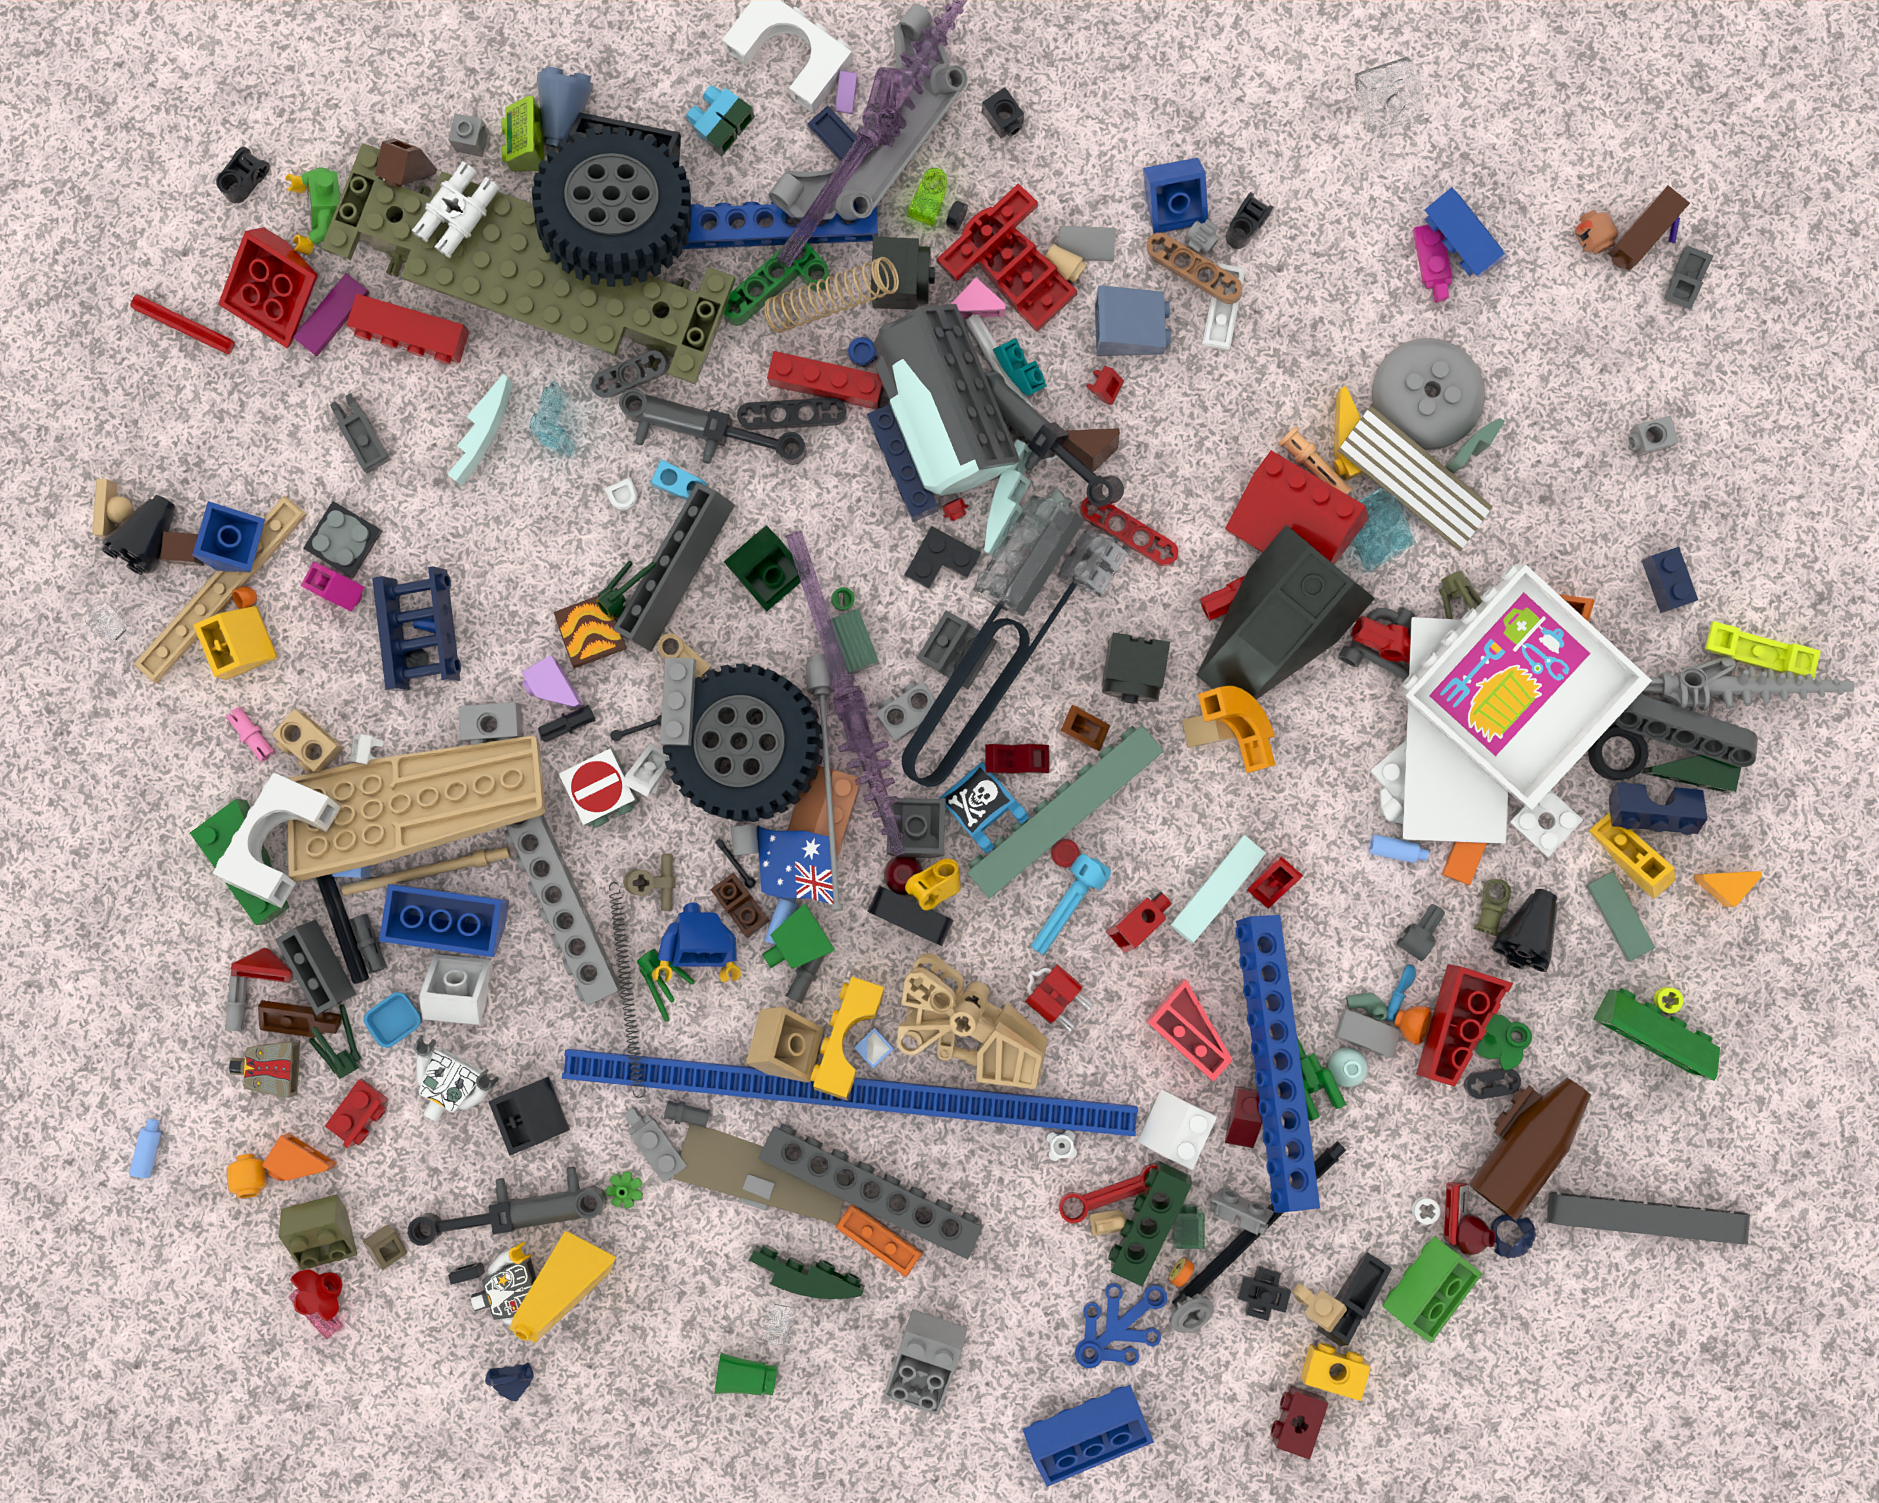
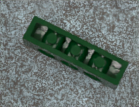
M1160 1161L1156 1169L1151 1168L1144 1183L1148 1186L1143 1195L1140 1193L1137 1195L1132 1207L1135 1213L1131 1220H1125V1227L1120 1232V1235L1123 1236L1120 1244H1114L1108 1256V1260L1111 1261L1112 1273L1142 1287L1192 1186L1191 1175ZM1157 1193H1164L1168 1198L1163 1202H1158L1153 1196ZM1151 1218L1156 1223L1151 1227H1146L1141 1224V1221ZM1137 1243L1142 1245L1143 1249L1139 1252H1134L1129 1249V1246Z

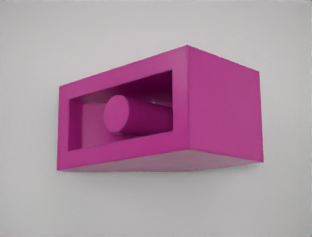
M314 561L300 585L351 612L361 601L364 586Z

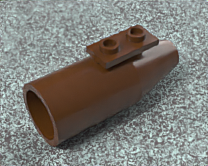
M1565 1078L1544 1096L1536 1092L1530 1085L1525 1090L1520 1088L1511 1100L1514 1106L1508 1114L1503 1111L1493 1124L1497 1127L1494 1131L1495 1134L1502 1139L1468 1183V1186L1507 1216L1518 1221L1569 1152L1591 1094L1569 1078Z

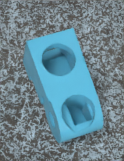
M661 459L652 478L651 486L687 501L697 482L707 487L708 483Z

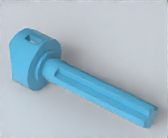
M1081 854L1069 869L1075 874L1074 876L1077 879L1072 883L1031 944L1034 950L1045 955L1088 892L1089 887L1098 890L1104 888L1110 879L1111 869L1097 859Z

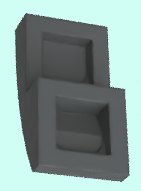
M1686 245L1680 255L1664 299L1691 309L1704 283L1702 280L1712 261L1713 255Z

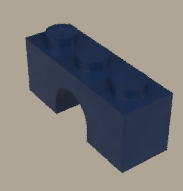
M1617 782L1609 795L1611 825L1614 827L1646 829L1654 832H1679L1684 835L1698 834L1708 819L1704 791L1699 789L1674 787L1666 801V805H1659L1653 802L1648 797L1646 785Z

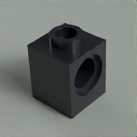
M1006 87L982 102V113L1000 139L1006 135L1011 137L1021 130L1024 122V113ZM1000 112H1008L1011 114V117L1009 119H1001L997 115Z

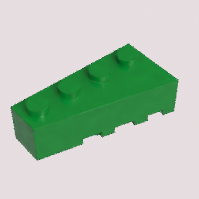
M233 800L190 832V835L214 868H216L218 860L224 855L232 842L234 834L240 829L250 809L247 800ZM262 845V860L266 866L273 868L268 851ZM226 883L255 925H267L290 908L287 900L282 908H279Z

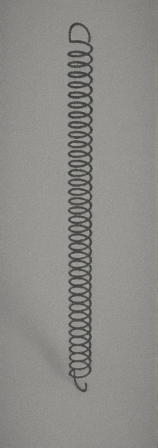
M616 882L610 883V885H609V890H611V889H610L611 884L615 883V884L618 885V883H616ZM619 889L618 893L611 894L609 897L613 899V897H611L612 895L620 894L622 892H620ZM622 897L615 898V899L611 900L610 903H612V904H614V905H612L610 908H612V907L615 906V905L622 904V903H613V902H612V901L617 900V899H622ZM612 908L615 909L612 912L621 910L623 908ZM612 913V914H615V915L613 916V917H615V916L623 915L624 913ZM612 917V919L616 920L614 922L624 920V918L617 919ZM614 922L612 923V924H614V925H617V926L613 927V929L616 928V927L625 925V924H615ZM614 929V930H619V931L614 932V935L618 936V937H615L614 940L619 941V942L615 943V945L618 944V943L627 941V940H617V939H616V938H619V937H622V936H626V934H615V933L620 932V931H625L626 929ZM616 945L621 946L616 948V951L620 952L617 953L616 956L621 957L617 959V961L629 957L618 955L624 952H628V950H617L622 947H627L628 945ZM618 961L623 962L618 964V967L622 968L619 969L618 972L623 973L619 975V977L631 973L620 971L623 969L630 968V966H619L621 964L629 963L630 961ZM620 977L625 978L619 981L620 983L624 984L620 986V988L626 989L621 991V994H627L623 997L633 995V993H622L624 991L633 989L623 988V986L632 984V982H621L627 979H631L632 977ZM621 997V999L626 1000V1001L622 1002V1004H623V1005H628V1006L623 1007V1010H626V1011H627V1012H625L623 1015L629 1016V1017H626L625 1019H628V1018H631V1017L636 1016V1015H627V1014H626V1013L635 1011V1009H624V1008H627V1007H630V1006H634V1005H635V1004H624L625 1002L634 1000V998H623V997ZM625 1020V1021H631V1022H628V1023L625 1024V1026L630 1027V1028H627L625 1031H626V1032H632V1033H629V1034L626 1035V1037H630V1038H631V1039H628L626 1042H628V1043H633V1044L628 1045L627 1047H628V1048H635V1049H632V1050H629V1051H628L629 1054H634V1055L629 1056L628 1058H629V1059H636V1060H633V1061H630V1062H629V1064L635 1065V1066L630 1067V1069H631V1070H637V1071H634V1072L631 1073V1075L636 1076V1077H633L631 1080H632V1081H638V1082L633 1083L632 1086L644 1087V1094H643L642 1096H640V1097L636 1096V1095L634 1094V1090H633V1095H634L636 1098H642V1097L645 1095V1092H646L645 1086H644V1085H634V1084L643 1082L644 1080H634V1079L643 1076V1074H633V1073L642 1071L643 1069H632L633 1067H637V1066L642 1065L641 1063H632V1062H634V1061L641 1060V1058H630V1057H632V1056H636V1055L641 1054L640 1052H630V1051H633V1050L640 1049V1047H629V1046H631V1045H635V1044H638V1043H639V1042H630L629 1040L636 1039V1038H639V1037H638V1036H628V1035H630V1034L637 1033L638 1031H627L628 1029H632V1028L637 1027V1025H627V1024H629V1023L636 1022L637 1020Z

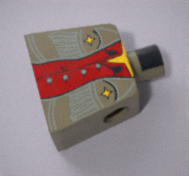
M295 1040L247 1047L245 1058H231L229 1072L231 1075H244L243 1086L245 1089L284 1098L296 1096L301 1041Z

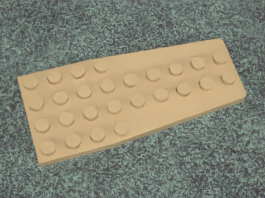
M526 736L476 745L472 744L371 759L367 764L353 763L287 778L330 797L341 807L327 832L299 820L288 821L289 878L297 882L370 866L543 815L546 808L541 751L538 740L535 736Z

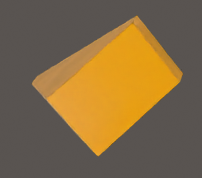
M1762 872L1695 874L1694 880L1723 906L1736 907L1760 880Z

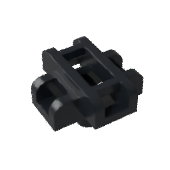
M1258 1265L1254 1278L1242 1276V1284L1237 1299L1248 1302L1245 1310L1246 1315L1269 1321L1271 1309L1286 1313L1291 1290L1278 1285L1281 1276L1280 1271L1270 1270ZM1261 1279H1265V1280L1271 1281V1283L1266 1282V1281H1262ZM1278 1292H1279L1280 1295H1279L1278 1303H1275V1302H1276L1277 1295H1278ZM1253 1308L1263 1310V1312L1253 1310Z

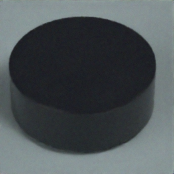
M958 200L953 203L946 220L948 228L955 231L959 230L967 213V204Z

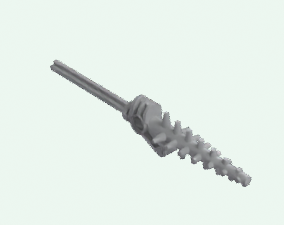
M1723 656L1695 667H1688L1682 673H1676L1675 676H1671L1670 673H1660L1659 677H1649L1652 681L1641 693L1659 694L1660 698L1670 699L1676 703V706L1684 709L1689 707L1691 711H1695L1696 707H1699L1701 711H1707L1710 696H1722L1721 700L1725 702L1728 709L1733 708V695H1741V700L1744 701L1745 706H1751V695L1760 694L1764 704H1769L1770 694H1779L1782 701L1787 702L1788 694L1799 693L1800 698L1804 700L1807 698V693H1818L1819 697H1824L1825 692H1837L1838 695H1842L1844 692H1853L1855 685L1850 679H1845L1844 681L1839 679L1832 680L1830 676L1825 677V680H1822L1821 677H1817L1814 680L1811 674L1805 675V679L1802 675L1795 679L1792 672H1787L1786 675L1782 673L1776 678L1772 669H1768L1767 673L1762 672L1757 677L1753 667H1748V670H1744L1740 676H1731L1736 663L1733 658Z

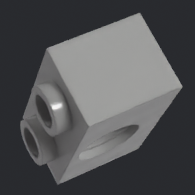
M517 702L459 706L460 740L469 742V745L485 743L489 740L499 741L523 737L521 704ZM490 718H495L497 720V727L493 732L488 733L485 727L486 722Z

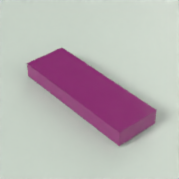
M345 273L293 338L315 356H318L348 320L356 293L368 296L370 292Z

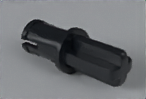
M588 704L567 715L562 713V717L540 726L538 731L542 740L548 742L568 732L573 734V730L595 722L596 719Z

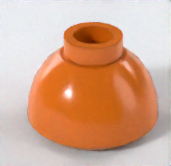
M1415 1006L1406 1011L1399 1010L1395 1019V1026L1400 1027L1401 1033L1406 1040L1417 1046L1423 1042L1427 1034L1432 1012L1426 1006Z

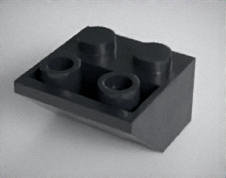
M549 1076L488 1101L509 1156L570 1130Z

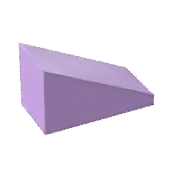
M840 71L835 111L852 114L858 83L857 73Z

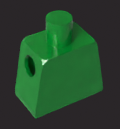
M803 904L770 934L776 945L762 953L770 968L786 959L791 969L831 953L835 949L807 905Z

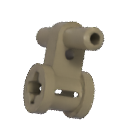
M661 855V876H652L649 872L639 869L629 871L623 881L626 891L633 895L645 896L653 888H661V910L671 911L673 909V888H676V877L673 876V855ZM638 876L645 881L644 885L639 886V890L637 886H633V880H638Z

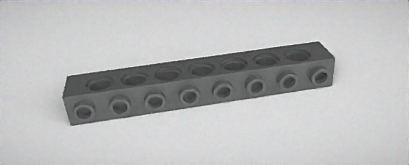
M781 1124L780 1128L773 1126L758 1159L967 1260L969 1259L983 1228L982 1225L977 1224L979 1221L978 1217L965 1211L961 1216L951 1211L953 1205L941 1199H937L936 1203L925 1198L926 1192L911 1186L910 1190L899 1186L901 1180L885 1173L884 1178L873 1173L874 1167L862 1161L855 1165L847 1161L849 1155L833 1148L832 1153L821 1148L822 1142L810 1136L803 1140L795 1136L797 1130L785 1124ZM789 1144L800 1146L802 1155L799 1159L791 1160L786 1156L785 1151ZM817 1156L824 1157L828 1162V1168L821 1173L814 1171L811 1166L813 1158ZM849 1169L853 1172L854 1180L851 1184L843 1185L838 1181L837 1174L840 1170ZM870 1181L876 1182L880 1186L879 1194L873 1198L866 1196L863 1192L864 1185ZM895 1194H901L906 1199V1205L901 1210H895L889 1204L890 1198ZM920 1207H928L932 1211V1217L928 1222L922 1223L916 1219L915 1214ZM948 1219L955 1220L958 1223V1230L953 1235H946L942 1231V1224Z

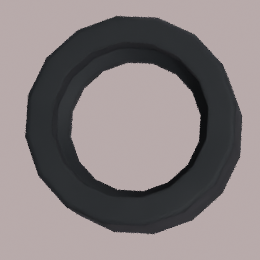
M1618 726L1608 728L1588 750L1589 762L1594 771L1601 777L1613 781L1630 779L1639 774L1646 766L1649 756L1648 745L1642 735L1624 730ZM1612 737L1626 738L1634 747V760L1624 770L1612 769L1603 760V745Z

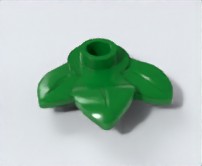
M1493 1015L1485 1028L1487 1035L1478 1043L1476 1053L1486 1059L1499 1058L1504 1071L1513 1069L1523 1060V1050L1530 1045L1532 1033L1528 1026L1521 1022L1511 1023L1503 1015ZM1518 1032L1521 1035V1041H1514L1511 1037L1512 1033Z

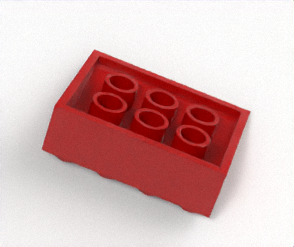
M1271 450L1254 472L1225 529L1250 546L1263 552L1284 526L1287 525L1335 565L1369 518L1364 504Z

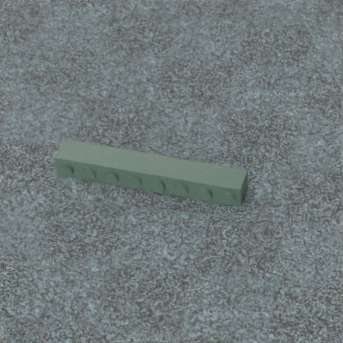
M1142 725L1137 730L1134 726H1131L1120 736L1123 741L1114 748L1110 744L1098 754L1101 758L1099 762L1094 766L1089 762L1077 772V775L1080 777L1073 784H1070L1067 780L1055 791L1058 796L1049 803L1045 799L1033 809L1036 813L1034 817L1022 824L1016 823L1011 828L1015 833L1007 839L1001 836L993 843L994 848L985 858L980 854L968 864L971 870L967 874L988 899L994 896L1164 752Z

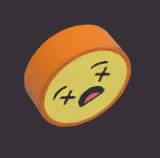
M1182 1257L1171 1270L1168 1281L1176 1287H1182L1192 1276L1195 1268L1194 1263L1186 1257Z

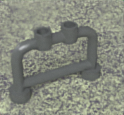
M1383 607L1370 611L1366 617L1374 621L1387 619L1392 624L1408 628L1411 633V619L1415 614L1402 607L1399 608L1398 612ZM1354 640L1350 647L1343 646L1338 655L1341 661L1353 667H1358L1362 659L1365 658L1404 680L1409 676L1408 668L1397 662L1383 659L1375 650Z

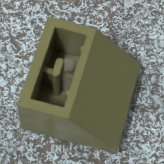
M337 1194L281 1209L279 1238L301 1270L357 1256L348 1212Z

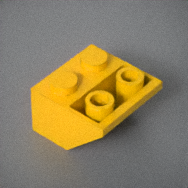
M257 606L219 613L193 624L214 677L228 680L278 658Z

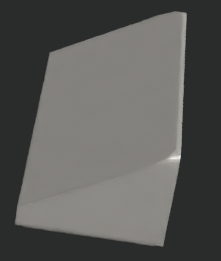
M1060 226L1058 247L1082 257L1083 260L1114 261L1116 229L1108 227Z

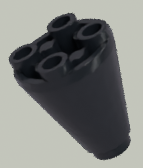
M155 495L153 499H148L106 535L102 541L104 546L101 550L114 559L119 557L128 563L126 567L136 574L142 575L143 572L153 573L161 556L163 531L169 532L174 517L175 505L159 495Z
M1536 889L1534 894H1531L1497 935L1492 945V950L1507 957V963L1514 968L1524 969V966H1528L1540 972H1547L1552 957L1558 906L1556 903L1557 896L1550 891Z

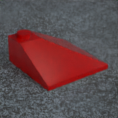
M265 227L247 230L242 237L218 305L279 344L289 348L318 274L294 251L287 241Z

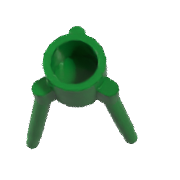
M652 949L637 960V964L641 968L639 971L645 978L664 1021L668 1022L669 1016L652 980V972L660 966L661 961L658 959L659 953L657 950ZM669 962L668 966L691 985L695 983L694 979L680 967H673L672 962ZM660 969L656 982L668 1000L674 1002L673 995L660 976L664 971Z

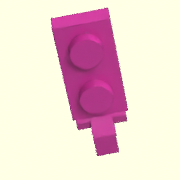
M1429 225L1414 227L1413 235L1422 283L1425 284L1426 289L1432 288L1435 303L1446 301L1449 298L1448 285L1452 284V272L1448 250L1442 242L1445 236L1440 229L1434 232Z

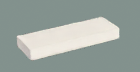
M1218 263L1217 266L1237 277L1243 285L1246 268ZM1220 276L1217 284L1225 289V295L1228 296L1230 292L1235 294V285L1230 287L1221 284L1223 277ZM1211 296L1201 346L1229 352L1239 301L1234 304H1225Z

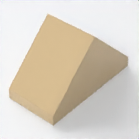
M1203 715L1182 720L1188 748L1236 739L1232 729L1224 722H1204Z

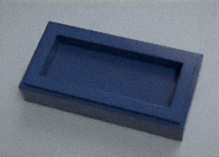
M828 105L807 124L808 128L841 163L846 162L865 147V144Z

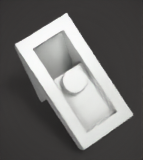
M649 744L625 775L622 784L647 797L651 792L656 794L668 771L665 761L670 760L669 756L663 754L662 749Z

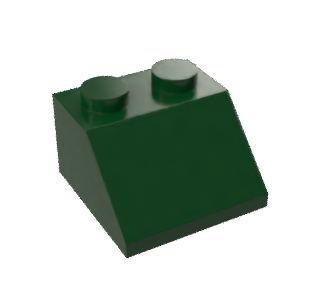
M767 525L724 561L726 566L766 612L809 576L780 538Z

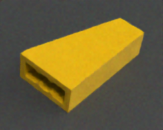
M565 1230L513 1316L510 1330L518 1338L524 1341L531 1340L536 1343L609 1275L616 1257Z

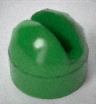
M838 588L831 596L833 607L839 611L848 610L854 604V594L848 588ZM839 593H843L844 607L839 605Z

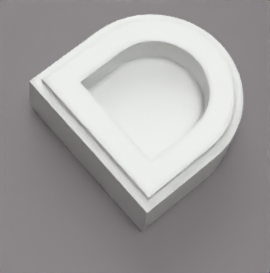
M631 478L604 488L611 504L618 510H630L637 503L638 493Z

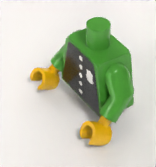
M323 167L305 172L302 176L287 174L285 180L292 181L291 186L286 189L287 191L304 193L307 187L312 231L308 233V238L296 234L293 238V243L298 244L294 251L305 255L312 253L314 244L318 245L324 241L340 200L337 172L329 171Z

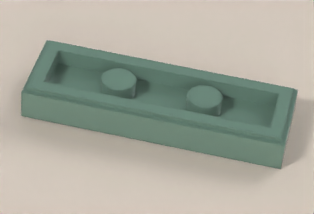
M1609 872L1586 885L1627 961H1632L1655 948L1614 872Z

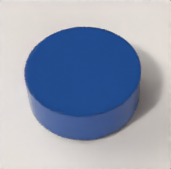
M859 337L850 343L848 354L853 364L865 367L875 360L876 351L870 339Z

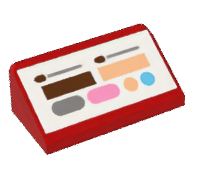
M1446 1183L1443 1238L1451 1245L1458 1244V1227L1462 1218L1467 1215V1183Z

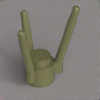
M1462 571L1455 572L1441 580L1444 587L1439 589V592L1443 598L1446 619H1453L1449 600L1450 595L1453 600L1463 596L1470 609H1476L1471 597L1478 606L1482 603L1480 596L1471 586L1468 577L1465 578Z

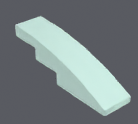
M504 374L467 416L475 425L457 445L465 454L448 473L461 486L464 485L481 462L496 435L506 411L513 383Z
M1016 440L1014 446L1020 462L1001 473L987 522L984 551L998 560L1003 555L1026 513V510L1019 503L1031 483L1024 476V473L1026 471L1025 463L1028 461L1027 459L1032 450L1028 448L1027 444Z
M1243 835L1207 880L1198 888L1170 926L1188 942L1193 944L1254 870L1266 852L1247 836Z

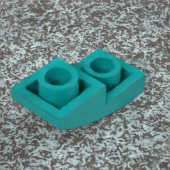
M1017 338L993 349L1003 370L1024 394L1029 396L1047 387L1043 373L1039 369L1036 360L1027 363Z

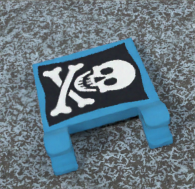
M983 762L939 797V799L946 798L945 807L985 853L990 852L994 845L982 831L1007 810L1013 814L1020 824L1029 819L1025 809L1013 798L992 773H985Z

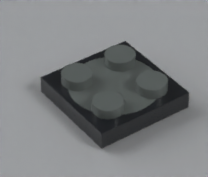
M332 501L303 549L354 578L383 530Z

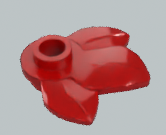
M307 1269L295 1273L290 1278L293 1285L300 1291L294 1300L296 1312L302 1315H312L318 1312L326 1322L337 1315L339 1311L337 1297L341 1294L343 1286L342 1280L337 1274L328 1272L319 1275L315 1271Z

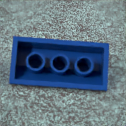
M388 884L379 942L495 957L506 925L509 900Z
M1131 1385L1115 1388L1104 1396L1091 1398L1082 1405L1062 1410L1053 1417L1035 1421L1029 1427L1023 1429L1032 1459L1047 1487L1154 1443Z

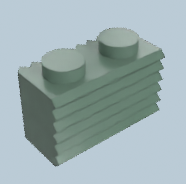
M859 608L827 620L829 627L824 629L829 644L835 643L839 654L834 655L840 671L846 670L849 676L880 664Z

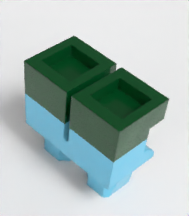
M710 85L702 96L703 100L710 107L704 113L695 105L688 111L686 118L695 129L696 135L706 141L722 157L735 142L737 135L740 136L755 118L753 108L727 88L721 91Z

